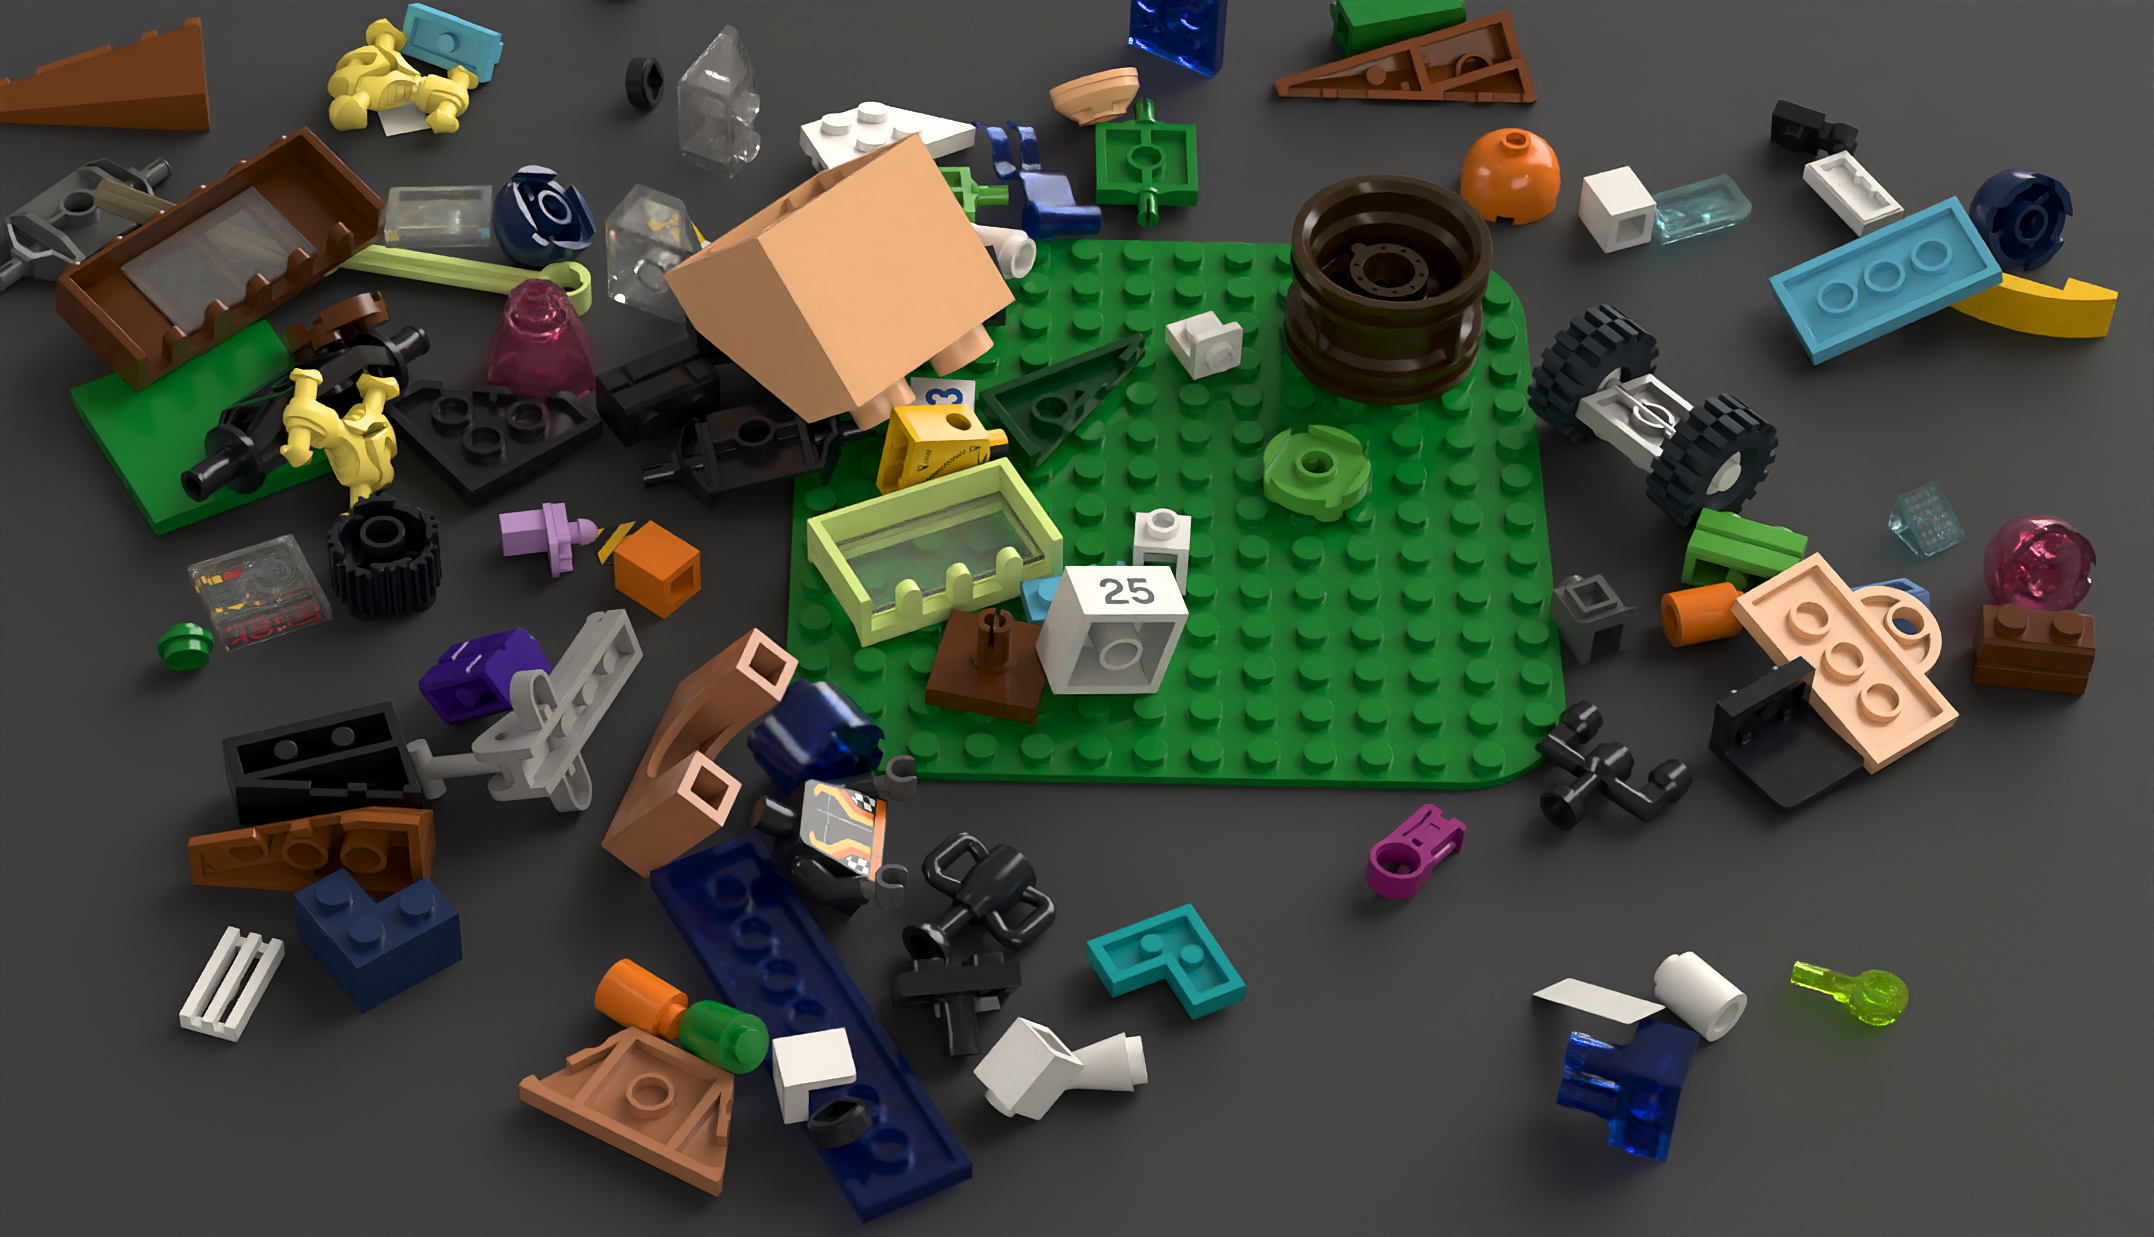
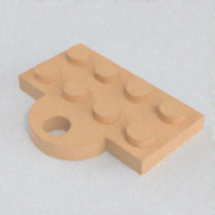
M1817 552L1736 598L1730 610L1777 666L1781 667L1802 656L1816 669L1809 703L1837 734L1863 756V766L1871 775L1952 727L1959 716L1958 712L1927 678L1941 651L1942 638L1938 623L1922 602L1904 591L1886 586H1870L1852 592ZM1899 618L1909 621L1916 628L1917 634L1907 635L1900 632L1894 626L1892 620Z

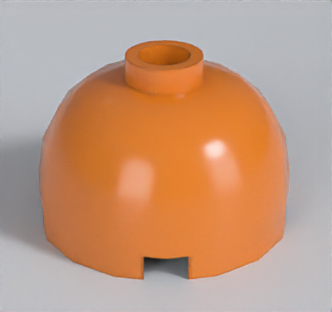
M1518 128L1495 130L1486 133L1470 147L1460 173V196L1478 210L1484 220L1496 223L1497 216L1513 218L1512 225H1526L1543 219L1554 210L1561 185L1558 158L1550 145L1536 134Z

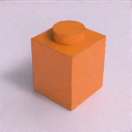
M651 520L633 535L624 537L613 550L615 588L663 619H666L701 590L700 551Z

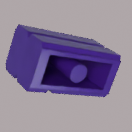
M518 627L473 639L470 642L465 641L451 645L437 661L438 665L432 666L418 681L420 692L443 722L454 725L514 710L509 690L513 675L518 671L542 669L549 675L552 669L551 663L542 653L538 641L527 633L525 629Z

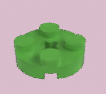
M1308 425V433H1298L1291 436V428L1276 435L1267 445L1263 456V492L1269 501L1279 503L1285 508L1298 513L1313 515L1322 522H1334L1343 516L1344 510L1352 508L1364 497L1369 486L1371 465L1370 460L1368 459L1367 461L1362 454V444L1354 436L1341 429L1327 425ZM1317 466L1325 469V473L1319 474L1307 471H1313Z

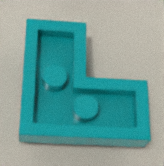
M1191 903L1086 942L1085 957L1112 998L1165 978L1192 1020L1245 1000V983Z

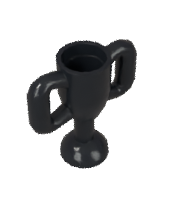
M962 831L948 836L925 857L921 867L925 881L934 889L953 899V908L936 923L929 921L910 923L902 930V940L905 948L914 960L943 958L944 967L946 968L951 962L952 957L951 940L968 925L976 926L983 924L1001 945L1014 950H1020L1029 947L1054 923L1057 908L1052 898L1035 888L1037 878L1034 869L1019 851L1005 844L996 845L989 851L988 847L977 836ZM965 852H970L976 864L970 868L962 881L943 874ZM1019 902L1036 907L1014 929H1009L1002 918Z

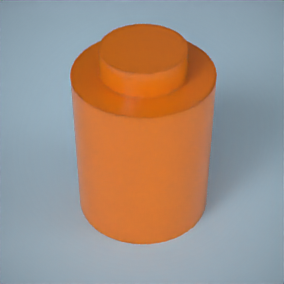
M1724 582L1664 594L1661 600V619L1664 632L1670 644L1676 648L1740 635L1743 625L1730 610L1736 598L1744 593L1736 591L1730 582Z
M622 959L615 963L601 980L595 994L594 1005L599 1012L625 1028L634 1026L663 1041H672L679 1036L681 1020L688 1010V998L685 993L633 961Z

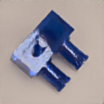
M1644 1017L1640 1019L1633 1042L1627 1041L1624 1046L1573 1030L1564 1056L1563 1068L1566 1069L1559 1087L1556 1105L1581 1110L1607 1119V1125L1611 1126L1609 1145L1625 1149L1634 1155L1648 1156L1666 1162L1685 1108L1700 1033ZM1582 1072L1604 1078L1605 1080L1583 1074Z

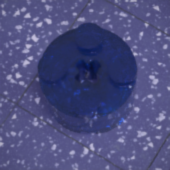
M799 679L786 688L781 703L771 712L764 723L751 731L746 743L747 747L753 752L756 764L789 798L805 780L813 779L820 781L844 778L872 771L875 773L884 755V752L878 747L879 738L885 740L883 730L838 684L828 681L811 684L807 679Z

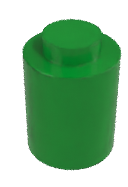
M703 1000L692 1005L684 1014L679 1027V1041L684 1051L735 1074H745L757 1068L765 1058L769 1046V1033L766 1025L760 1018L712 1000Z

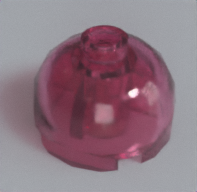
M2031 513L2015 517L2007 522L1990 539L1983 555V580L1990 595L1999 606L2015 604L2027 609L2056 612L2062 610L2073 611L2090 590L2092 582L2087 577L2091 570V563L2096 566V554L2090 541L2065 520L2054 515Z

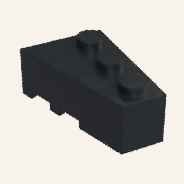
M392 700L222 740L226 779L240 825H267L371 806L422 809L421 789Z

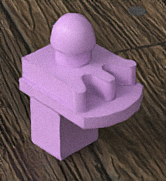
M542 503L543 509L499 514L504 556L547 552L552 578H560V573L573 571L570 544L580 543V546L589 544L596 539L598 534L597 526L588 519L579 518L577 522L568 523L565 503Z

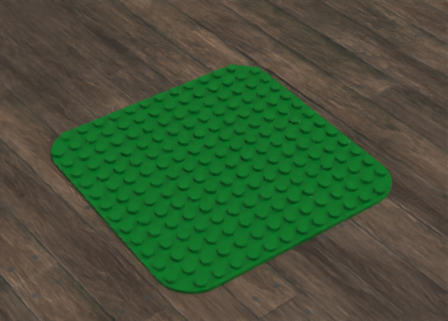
M1030 238L1036 244V258L1031 270L1022 278L1004 279L1015 298L1012 303L1006 306L1005 325L984 327L994 345L972 362L945 376L939 377L929 360L904 376L909 386L911 384V377L975 381L974 414L987 431L995 428L978 408L979 392L1139 332L1145 338L1144 349L1146 351L1142 360L1037 469L1029 472L1010 447L1008 460L1063 536V571L1065 566H1089L1094 564L1096 566H1116L1117 561H1124L1126 566H1132L1136 512L1150 513L1153 510L1164 508L1174 511L1177 515L1191 516L1186 595H1182L1189 616L1157 693L1053 694L1048 681L1035 724L925 704L926 686L948 620L862 648L851 619L814 562L810 563L808 560L807 519L883 496L876 486L890 418L875 426L877 437L845 443L846 446L841 447L842 453L827 486H822L819 472L795 477L787 653L799 662L785 690L786 707L796 732L815 753L834 765L857 774L874 771L876 777L885 775V768L889 759L897 755H909L914 758L916 763V773L913 776H916L917 780L1447 790L1481 789L1516 780L1531 772L1547 759L1535 750V745L1559 724V716L1566 710L1558 626L1549 615L1554 585L1536 416L1527 401L1531 398L1527 391L1528 385L1532 383L1525 315L1521 302L1514 290L1500 275L1491 269L1487 291L1480 301L1484 316L1478 358L1469 375L1452 390L1434 399L1410 405L1379 406L1354 402L1333 395L1317 386L1295 367L1286 351L1283 337L1288 288L1293 282L1289 265L1291 243ZM1209 311H1213L1222 325L1238 322L1243 329L1240 365L1196 380L1192 379L1165 342L1166 325ZM849 411L839 414L841 422L853 419ZM1308 425H1327L1341 429L1358 439L1363 446L1362 454L1367 461L1368 459L1370 460L1371 465L1369 486L1361 501L1352 508L1344 510L1343 516L1334 522H1322L1313 515L1298 513L1285 508L1279 503L1269 501L1263 492V456L1269 442L1279 433L1292 428V436L1298 433H1308ZM1319 466L1313 471L1307 470L1312 473H1325V469ZM1001 512L847 561V563L871 598L872 611L895 603V589L903 580H914L922 594L946 587V572L953 564L963 563L974 578L996 570V556L1003 548H1015L1023 561L1033 559V556ZM1144 561V566H1170L1172 574L1176 579L1177 563ZM1020 597L971 612L979 614L984 609L996 608V617L999 618L1002 609L1011 613L1014 621L1028 623Z

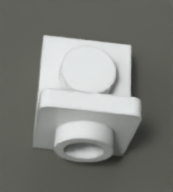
M1209 311L1166 325L1165 342L1193 380L1240 365L1243 329L1238 322L1222 325L1213 311Z

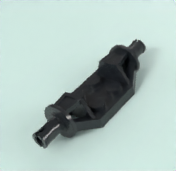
M415 324L405 326L400 332L389 339L375 330H363L351 338L349 347L346 349L296 362L222 410L218 425L207 432L204 440L207 458L181 474V484L184 491L196 502L205 501L211 494L225 485L239 494L250 495L263 486L267 474L288 462L280 453V447L288 444L289 433L286 431V426L283 422V412L286 406L289 405L290 400L294 398L296 382L290 379V374L295 368L319 371L323 382L317 387L316 398L322 394L325 398L330 397L344 413H348L354 405L362 404L363 398L360 396L356 382L363 373L379 378L394 377L399 385V391L406 388L409 383L407 364L429 352L430 342L428 336L423 329Z

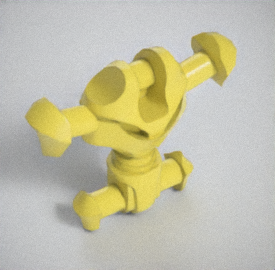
M387 19L377 20L369 25L366 31V40L369 46L346 53L337 63L336 72L329 80L328 92L335 98L329 107V118L332 125L341 132L352 129H365L367 126L366 110L380 112L404 106V103L409 101V104H416V107H419V111L430 114L425 121L432 128L434 134L444 132L455 133L459 128V122L456 117L463 114L469 105L467 89H475L479 83L478 76L468 71L462 65H458L454 69L447 71L449 79L434 74H429L428 77H421V74L413 69L399 52L408 40L405 33L396 29Z
M295 368L290 374V379L296 382L294 398L290 400L289 405L286 406L283 412V422L286 426V431L289 433L288 444L280 447V453L288 460L292 467L296 468L302 465H310L313 454L312 451H309L310 446L320 449L325 448L324 451L337 479L342 485L350 488V509H353V505L358 502L359 496H363L365 499L369 498L370 493L385 489L392 484L395 473L390 460L397 454V445L394 430L385 415H382L385 401L399 396V385L394 377L379 378L363 373L356 382L360 396L363 398L362 404L354 405L340 419L335 410L316 401L317 387L323 382L320 372L315 369L302 370Z

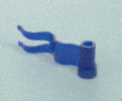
M971 121L972 126L978 130H984L989 136L992 147L993 166L997 178L1001 181L1020 180L1023 186L1026 204L1022 211V229L1026 232L1028 238L1033 241H1051L1055 238V235L1098 234L1101 228V212L1099 207L1095 204L1077 205L1072 196L1069 180L1061 170H1042L1039 161L1037 137L1033 128L1029 125H1021L1018 121H1007L1009 129L1016 130L1020 139V170H1017L1013 164L1009 140L1004 130L996 125H986L982 121Z

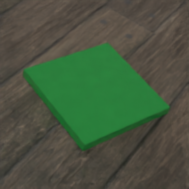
M266 319L249 325L202 356L200 354L194 356L139 392L127 380L123 381L117 373L69 389L72 405L157 536L333 471L324 451L325 448L320 449L310 446L309 451L313 452L310 465L294 468L289 462H286L267 474L263 486L250 495L239 494L225 485L211 494L205 501L196 502L186 494L182 487L181 474L207 458L204 440L207 432L218 425L222 410L296 363ZM320 397L316 398L317 402L325 405Z

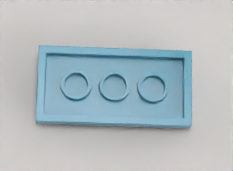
M1953 196L1768 278L1772 295L1815 366L2003 282L2002 270L1957 197Z

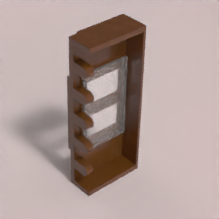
M305 126L290 136L284 135L277 138L267 150L251 160H242L236 163L226 175L210 185H201L195 188L185 200L169 210H161L154 213L144 225L128 235L113 238L105 245L103 250L87 260L69 265L57 277L56 312L123 381L127 380L139 392L198 354L202 356L324 279V274L383 238L387 205Z

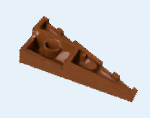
M1508 10L1274 81L1279 97L1531 103L1537 101L1525 56L1521 55Z
M200 17L185 20L184 27L160 35L157 34L156 30L143 33L139 42L114 50L111 49L110 45H106L38 67L35 75L15 82H10L8 77L1 79L0 123L210 132V105Z

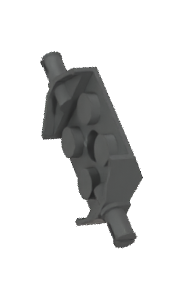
M158 157L154 162L138 171L133 167L126 169L106 158L88 162L3 219L5 237L12 259L0 267V291H5L22 277L30 275L37 279L57 282V277L69 265L87 260L103 250L105 245L113 238L124 236L140 224L98 209L94 205L95 191L103 179H110L154 196L152 187L172 175L169 163L165 159L162 160L161 157ZM71 210H76V211H85V212H79V213H77V212H70V211H71Z

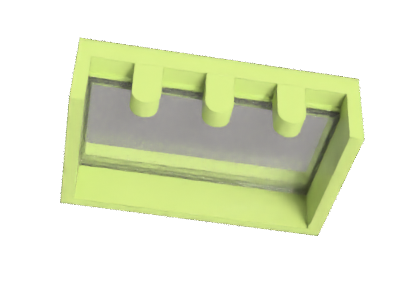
M1007 457L807 519L808 560L810 563L814 562L851 619L862 648L949 620L952 609L974 612L1020 597L1021 581L1062 576L1063 536Z

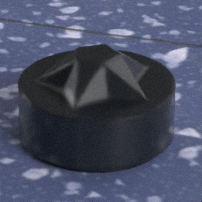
M633 58L627 67L625 88L628 100L632 106L636 108H654L662 99L664 74L661 65L655 58Z
M843 1097L818 1108L810 1116L807 1126L818 1148H844L854 1144L859 1137L870 1129L872 1119L862 1099Z

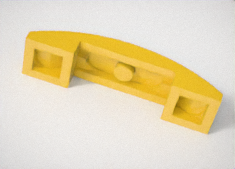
M2002 272V283L1950 305V307L1982 321L2016 331L2051 337L2093 338L2107 335L2119 292L2068 278L2064 290Z

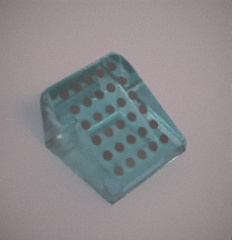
M1935 481L1906 493L1895 500L1889 527L1921 559L1927 558L1964 540L1965 533L1943 490Z

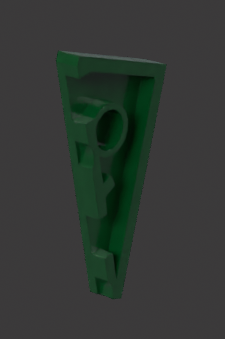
M1139 332L979 392L978 408L995 429L1000 428L1005 432L1009 447L1029 472L1035 470L1142 360L1146 351L1144 349L1145 338Z

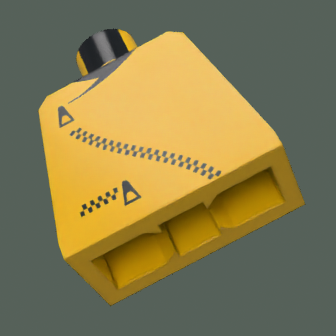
M965 404L892 407L876 486L882 495H886L1000 458H1008L1009 443L1007 436L1000 428L986 431L972 409Z

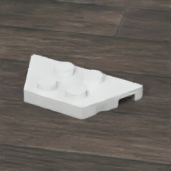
M865 102L860 104L858 108L840 114H827L821 120L802 125L799 145L806 155L812 157V164L817 172H822L918 132L932 158L936 159L974 146L976 127L886 106L877 102Z

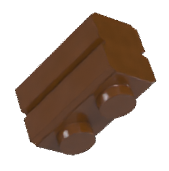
M1982 604L1978 626L1976 627L1972 643L1973 683L2084 695L2089 672H2091L2095 658L2094 616L2079 614L2071 610L2056 612L2027 609L2015 604L2003 606Z

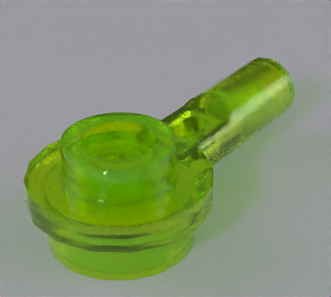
M1796 960L1790 979L1791 983L1832 994L1836 1000L1847 1003L1849 1013L1856 1014L1862 1021L1871 1025L1882 1026L1892 1023L1898 1016L1903 1014L1909 1001V991L1905 983L1898 976L1882 970L1864 971L1860 975L1852 977Z

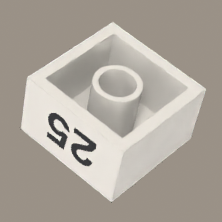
M1065 566L1035 645L1053 694L1157 693L1189 612L1170 566Z

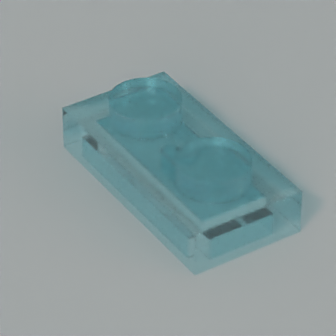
M1728 174L1651 195L1657 204L1652 234L1659 244L1663 245L1748 221L1752 205Z

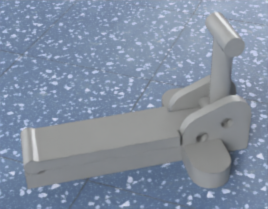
M608 610L606 614L599 611L589 615L586 619L587 622L549 676L542 669L516 672L511 679L509 689L514 711L500 719L472 743L473 753L433 757L426 740L418 739L410 742L407 748L425 798L435 799L446 792L447 789L443 779L495 774L487 785L494 800L510 801L550 797L554 807L559 812L586 810L592 799V783L580 750L643 657L626 610Z

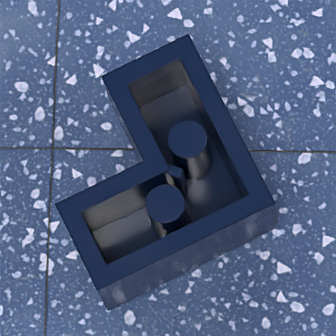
M344 867L293 894L299 940L362 1014L463 959L459 913L427 877L377 904Z

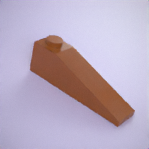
M371 806L191 837L188 843L193 885L298 892L344 867L370 897L388 898L425 877L430 880L436 851L433 810Z

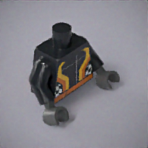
M909 755L894 756L886 764L885 775L877 777L874 771L838 779L805 780L784 803L765 795L761 796L752 810L750 827L775 837L772 868L775 873L798 886L814 904L818 906H833L850 916L861 905H867L870 899H875L877 906L883 910L894 911L898 909L904 902V890L908 888V871L899 864H886L882 866L888 801L880 798V793L887 792L891 798L897 801L911 799L917 791V777L913 776L916 773L915 760Z

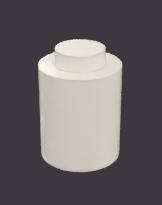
M1686 952L1680 956L1677 954L1671 955L1659 966L1654 976V982L1657 983L1654 991L1655 998L1710 1042L1724 1036L1735 1025L1747 1004V996L1693 952Z

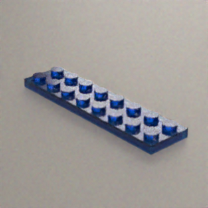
M756 831L650 871V882L653 891L725 1005L760 1018L766 1025L769 1033V1046L762 1064L773 1081V1039L845 1027L856 1069V1080L850 1084L809 1090V1118L818 1108L828 1102L843 1097H857L864 1101L872 1119V1125L854 1144L844 1148L821 1149L815 1145L807 1126L808 1121L799 1123L863 1224L972 1178V1161L790 883L777 875L773 870V857Z

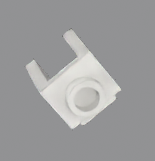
M1161 508L1150 513L1136 512L1132 566H1144V561L1177 563L1175 581L1181 595L1184 596L1186 595L1191 516L1177 515L1172 510Z

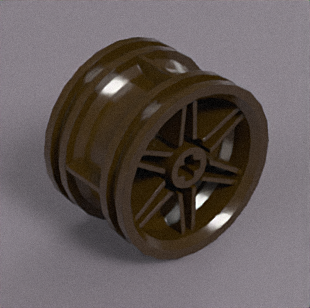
M1370 174L1344 179L1321 189L1305 202L1295 218L1292 232L1289 265L1293 282L1288 288L1283 324L1285 348L1295 367L1312 383L1333 395L1358 403L1379 406L1410 405L1431 400L1456 387L1469 375L1478 358L1484 316L1480 301L1487 291L1493 250L1489 227L1478 210L1462 196L1442 185L1418 177L1397 174Z

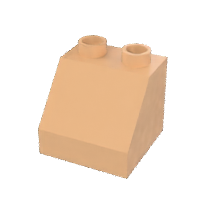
M918 132L819 172L663 274L695 329L805 421L812 423L849 411L860 431L872 428L889 419L892 407L908 406L916 399L904 376L927 360L930 361L937 375L941 377L960 369L987 352L994 343L982 322L1015 300Z

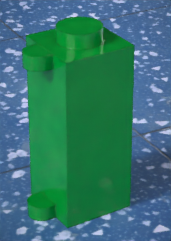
M1336 0V2L1330 3V15L1334 22L1333 35L1345 58L1465 23L1467 18L1464 0Z

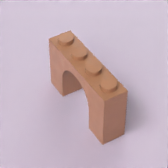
M754 628L679 682L600 846L646 879L723 827L742 784L713 761L740 730L781 701L799 661L757 628Z

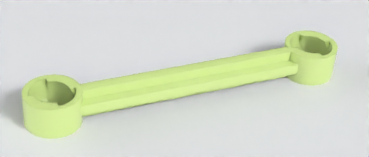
M372 244L324 274V277L328 276L341 267L540 300V306L546 314L558 319L579 317L588 311L592 303L590 273L583 265L572 261L549 264L540 272ZM570 287L577 290L561 293L559 288Z

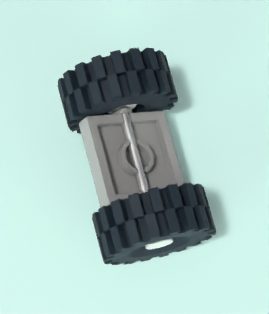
M1601 304L1599 309L1594 306L1586 309L1584 318L1579 315L1575 316L1570 320V328L1566 332L1561 329L1554 336L1557 342L1551 349L1545 348L1540 356L1544 359L1542 365L1535 366L1531 375L1536 381L1528 385L1527 393L1531 396L1527 400L1528 405L1536 415L1573 443L1580 444L1581 441L1585 444L1591 443L1596 435L1610 442L1627 455L1634 465L1650 473L1647 475L1645 483L1650 487L1645 491L1647 498L1651 500L1650 502L1691 534H1693L1703 507L1718 512H1732L1738 515L1743 510L1741 504L1746 499L1752 500L1757 493L1754 488L1758 482L1765 481L1769 474L1766 467L1774 463L1777 455L1772 451L1779 444V438L1775 436L1777 430L1774 426L1733 395L1729 396L1727 393L1720 394L1718 399L1714 396L1707 398L1703 408L1699 405L1693 407L1651 375L1655 373L1657 364L1652 360L1659 356V348L1655 346L1657 343L1655 337L1613 306Z

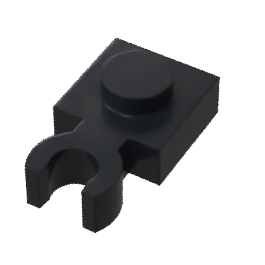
M1779 99L1772 113L1770 141L1778 143L1783 148L1792 152L1803 151L1817 156L1820 149L1826 151L1829 155L1846 150L1853 157L1858 146L1855 139L1859 129L1846 123L1832 124L1826 122V113Z

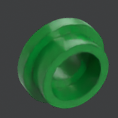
M179 623L171 626L167 632L162 634L157 639L156 645L157 652L160 657L164 658V664L167 668L175 671H191L199 669L209 662V653L214 648L213 635L194 623Z

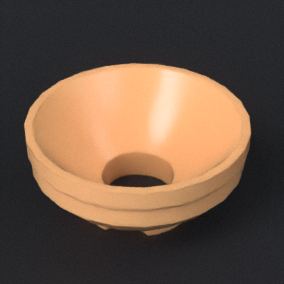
M1127 67L1081 77L1050 90V99L1053 101L1056 111L1078 122L1080 127L1093 126L1095 122L1112 121L1127 114L1126 109L1133 101L1140 87L1136 68Z

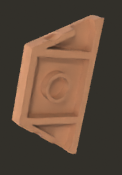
M631 1026L608 1037L598 1047L586 1048L567 1057L566 1068L540 1081L532 1074L520 1082L519 1098L521 1101L716 1197L722 1192L735 1093L734 1074Z

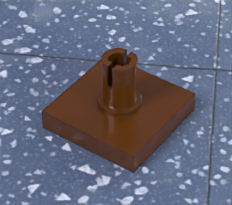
M996 608L984 609L979 614L952 609L926 686L925 704L1035 724L1048 684L1046 673L1035 647L1042 626L1014 621L1011 613L1002 609L999 618L996 617Z

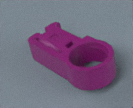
M1432 804L1423 805L1388 837L1376 843L1370 850L1365 876L1369 887L1377 894L1391 899H1405L1417 894L1421 886L1431 878L1433 868L1454 849L1461 851L1466 832L1465 824L1456 818L1447 821L1442 818L1443 810ZM1396 863L1401 866L1393 874L1384 870L1380 864Z

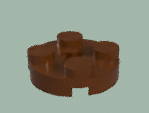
M377 291L372 296L370 292L361 294L317 313L319 317L312 322L314 327L307 330L302 321L287 330L283 337L291 354L296 355L298 361L307 360L328 354V348L342 340L346 347H349L351 338L361 331L374 330L389 322V310L380 291Z

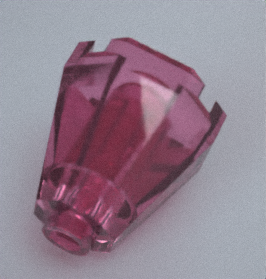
M529 279L513 288L509 293L488 345V385L517 387L518 397H548L549 390L571 391L579 400L594 390V342L565 290L549 279Z

